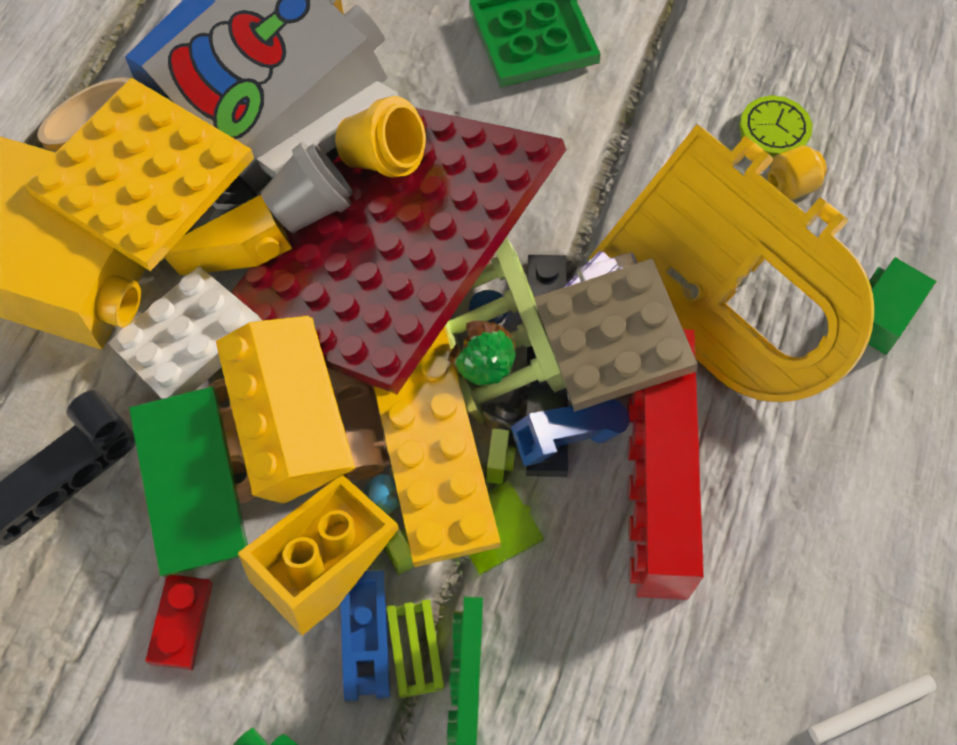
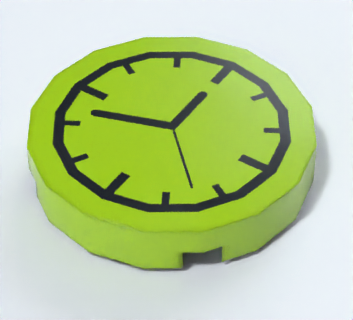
M774 95L759 97L749 103L741 114L739 120L740 138L742 140L744 136H747L774 158L777 154L795 147L807 146L812 136L813 123L808 112L799 103L787 97Z

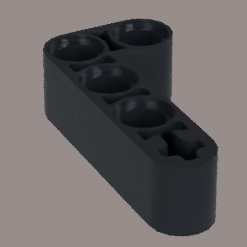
M89 390L77 396L70 403L66 411L68 418L74 426L0 481V545L9 544L23 536L123 458L135 445L134 434L98 391Z

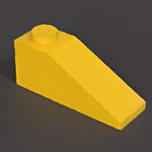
M259 195L184 235L164 258L180 276L192 273L199 266L207 273L257 267L292 249L283 225L270 211L262 196Z

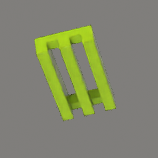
M430 599L422 600V603L413 604V602L404 603V606L399 607L395 605L387 606L399 697L404 698L444 691ZM422 613L424 614L434 682L425 683L415 620V615ZM405 616L416 685L407 686L398 618Z

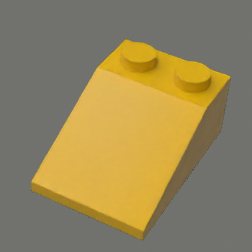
M342 475L334 479L238 552L249 582L303 636L339 606L399 528L394 520Z

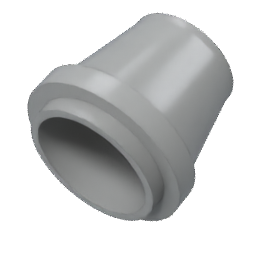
M301 142L293 148L291 158L266 187L260 191L264 202L273 215L292 233L335 211L342 213L351 206L349 197L353 193L350 186L329 157L314 143L308 146L306 143Z

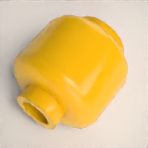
M806 145L777 154L768 172V182L789 199H796L812 193L823 184L827 173L825 159L819 151L813 150Z

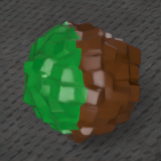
M471 321L466 323V330L469 336L464 340V348L460 350L456 343L454 348L451 349L448 361L453 363V367L458 372L459 377L469 380L476 385L499 383L511 372L516 356L514 351L516 346L515 342L511 339V334L502 325H497L495 322Z

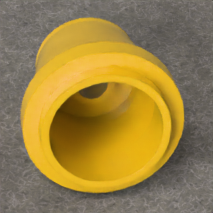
M397 96L378 99L368 109L344 118L339 123L335 135L337 152L347 166L378 171L387 177L407 176L414 172L422 160L426 142L425 129L418 112L410 102Z

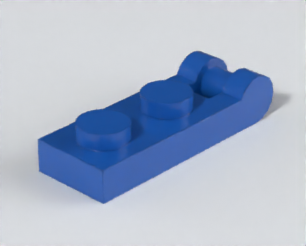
M384 570L366 571L340 603L343 693L345 702L358 701L359 696L376 694L377 699L391 698ZM374 663L375 676L358 677L359 664Z

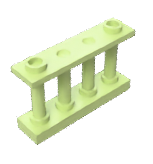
M507 237L496 251L497 257L491 259L492 263L485 267L471 289L498 277L500 280L506 279L510 289L504 292L505 296L454 319L450 318L445 325L450 349L454 348L457 343L460 350H462L457 334L466 331V323L471 321H488L509 311H512L513 314L519 312L523 323L517 325L518 330L510 333L511 339L515 342V348L525 345L526 348L532 346L537 357L530 360L531 365L508 374L499 383L487 384L478 388L475 387L473 382L459 377L457 372L467 414L470 413L480 424L484 423L486 419L483 415L482 403L538 380L540 383L547 381L554 393L565 388L537 311L533 293L518 255Z

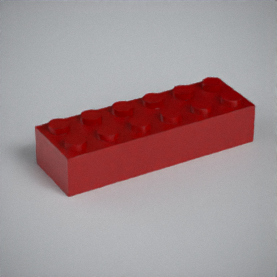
M683 329L695 356V330ZM696 372L633 392L632 398H628L627 412L629 413L630 422L633 423L632 436L628 437L627 459L628 461H634L633 475L628 477L627 492L628 500L635 501L633 515H630L628 520V540L635 541L634 557L629 558L628 579L629 583L636 584L637 598L688 600L704 578Z

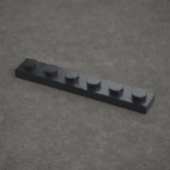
M528 255L527 281L534 297L561 289L567 284L566 255ZM532 346L527 348V366L531 365L530 360L537 358ZM536 380L526 384V416L531 413L568 407L566 388L554 393L547 381L540 383ZM568 444L557 446V452L542 462L526 466V476L567 477Z

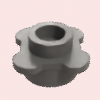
M489 403L488 409H485L483 415L486 417L484 426L491 432L492 429L509 430V438H512L514 435L511 426L524 417L519 415L520 412L517 408L508 403Z

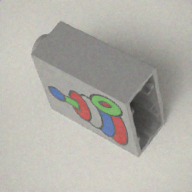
M217 0L145 62L142 67L175 104L252 149L254 159L239 176L257 193L272 180V177L261 169L257 158L374 82L379 81L383 83L387 79L374 52L385 41V37L373 19L360 6L355 5L343 15L333 5L336 0Z

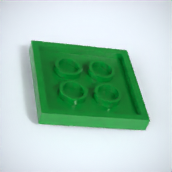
M469 0V12L500 88L600 63L601 53L577 0Z
M464 596L463 611L453 612L452 641L454 655L450 664L449 690L451 706L458 707V711L448 710V745H477L483 597Z

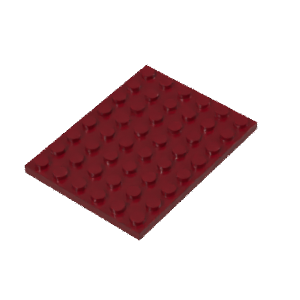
M415 108L422 120L426 137L424 154L416 170L407 176L387 177L378 171L351 168L338 156L333 163L352 190L353 194L349 197L351 206L342 213L335 211L295 233L290 232L284 227L292 249L257 267H250L231 293L257 314L262 321L302 316L313 318L327 368L398 395L567 149L562 138Z

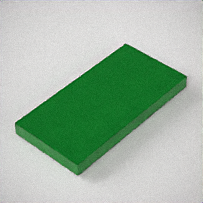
M211 386L129 407L160 576L167 577L239 558L238 552L248 546L217 389Z

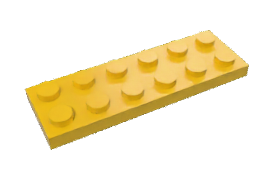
M445 327L398 395L373 386L414 567L500 548L501 544L457 372L453 367V363L448 361L451 349Z

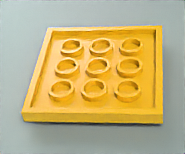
M130 78L24 186L31 195L151 271L251 163L254 156L251 148L135 79Z

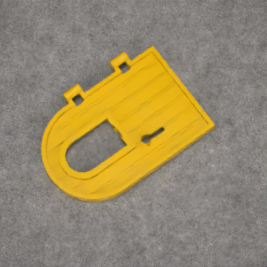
M696 124L588 260L598 252H604L616 264V269H622L653 259L682 328L695 330L696 359L718 380L732 390L744 396L768 402L796 401L822 393L841 381L858 363L869 342L874 322L873 293L866 272L854 254L834 237L847 224L849 219L821 197L805 213L760 175L772 163L774 158L754 141L744 136L731 151L702 126ZM745 156L753 163L743 175L734 166H737ZM818 217L827 224V227L819 234V237L807 229ZM765 260L821 307L828 321L827 337L823 335L818 347L807 353V356L792 357L782 353L727 304L738 292L736 288L741 284L743 278L747 277L751 271L755 272ZM671 267L686 279L687 283L695 284L698 287L699 294L695 299L691 296L689 289H686L668 273Z

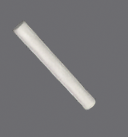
M925 674L809 727V734L814 743L819 745L936 691V683L929 674Z

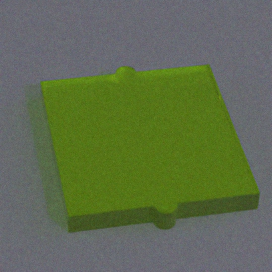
M510 481L488 491L501 544L500 548L468 555L479 576L525 552L545 539L530 515L531 507L523 504Z

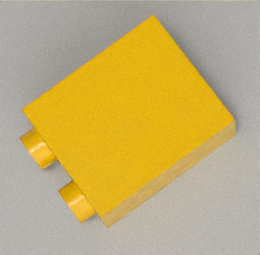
M0 136V318L103 350L114 327L124 328L134 319L141 299V288L138 282L146 268L28 192L24 184L55 152Z

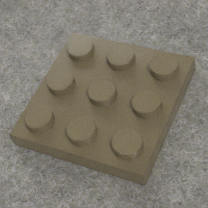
M653 259L534 297L537 311L574 412L697 372L698 363Z

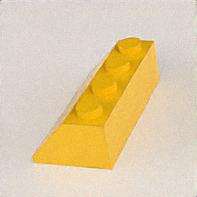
M302 316L249 322L215 341L253 496L285 504L355 469L313 318Z

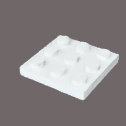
M199 266L192 273L183 277L180 283L161 299L156 300L148 310L130 325L124 327L108 344L161 399L195 391L222 367L216 340L249 322L262 320Z

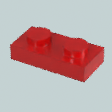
M180 575L166 577L145 662L149 665L185 670L194 669L213 586L210 579Z

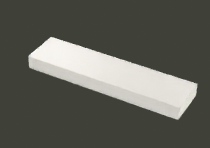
M379 81L374 82L257 158L261 169L273 178L293 155L292 149L301 142L306 143L308 146L314 143L326 154L336 147V130L344 118L368 109L378 99L391 96L399 97L398 93Z

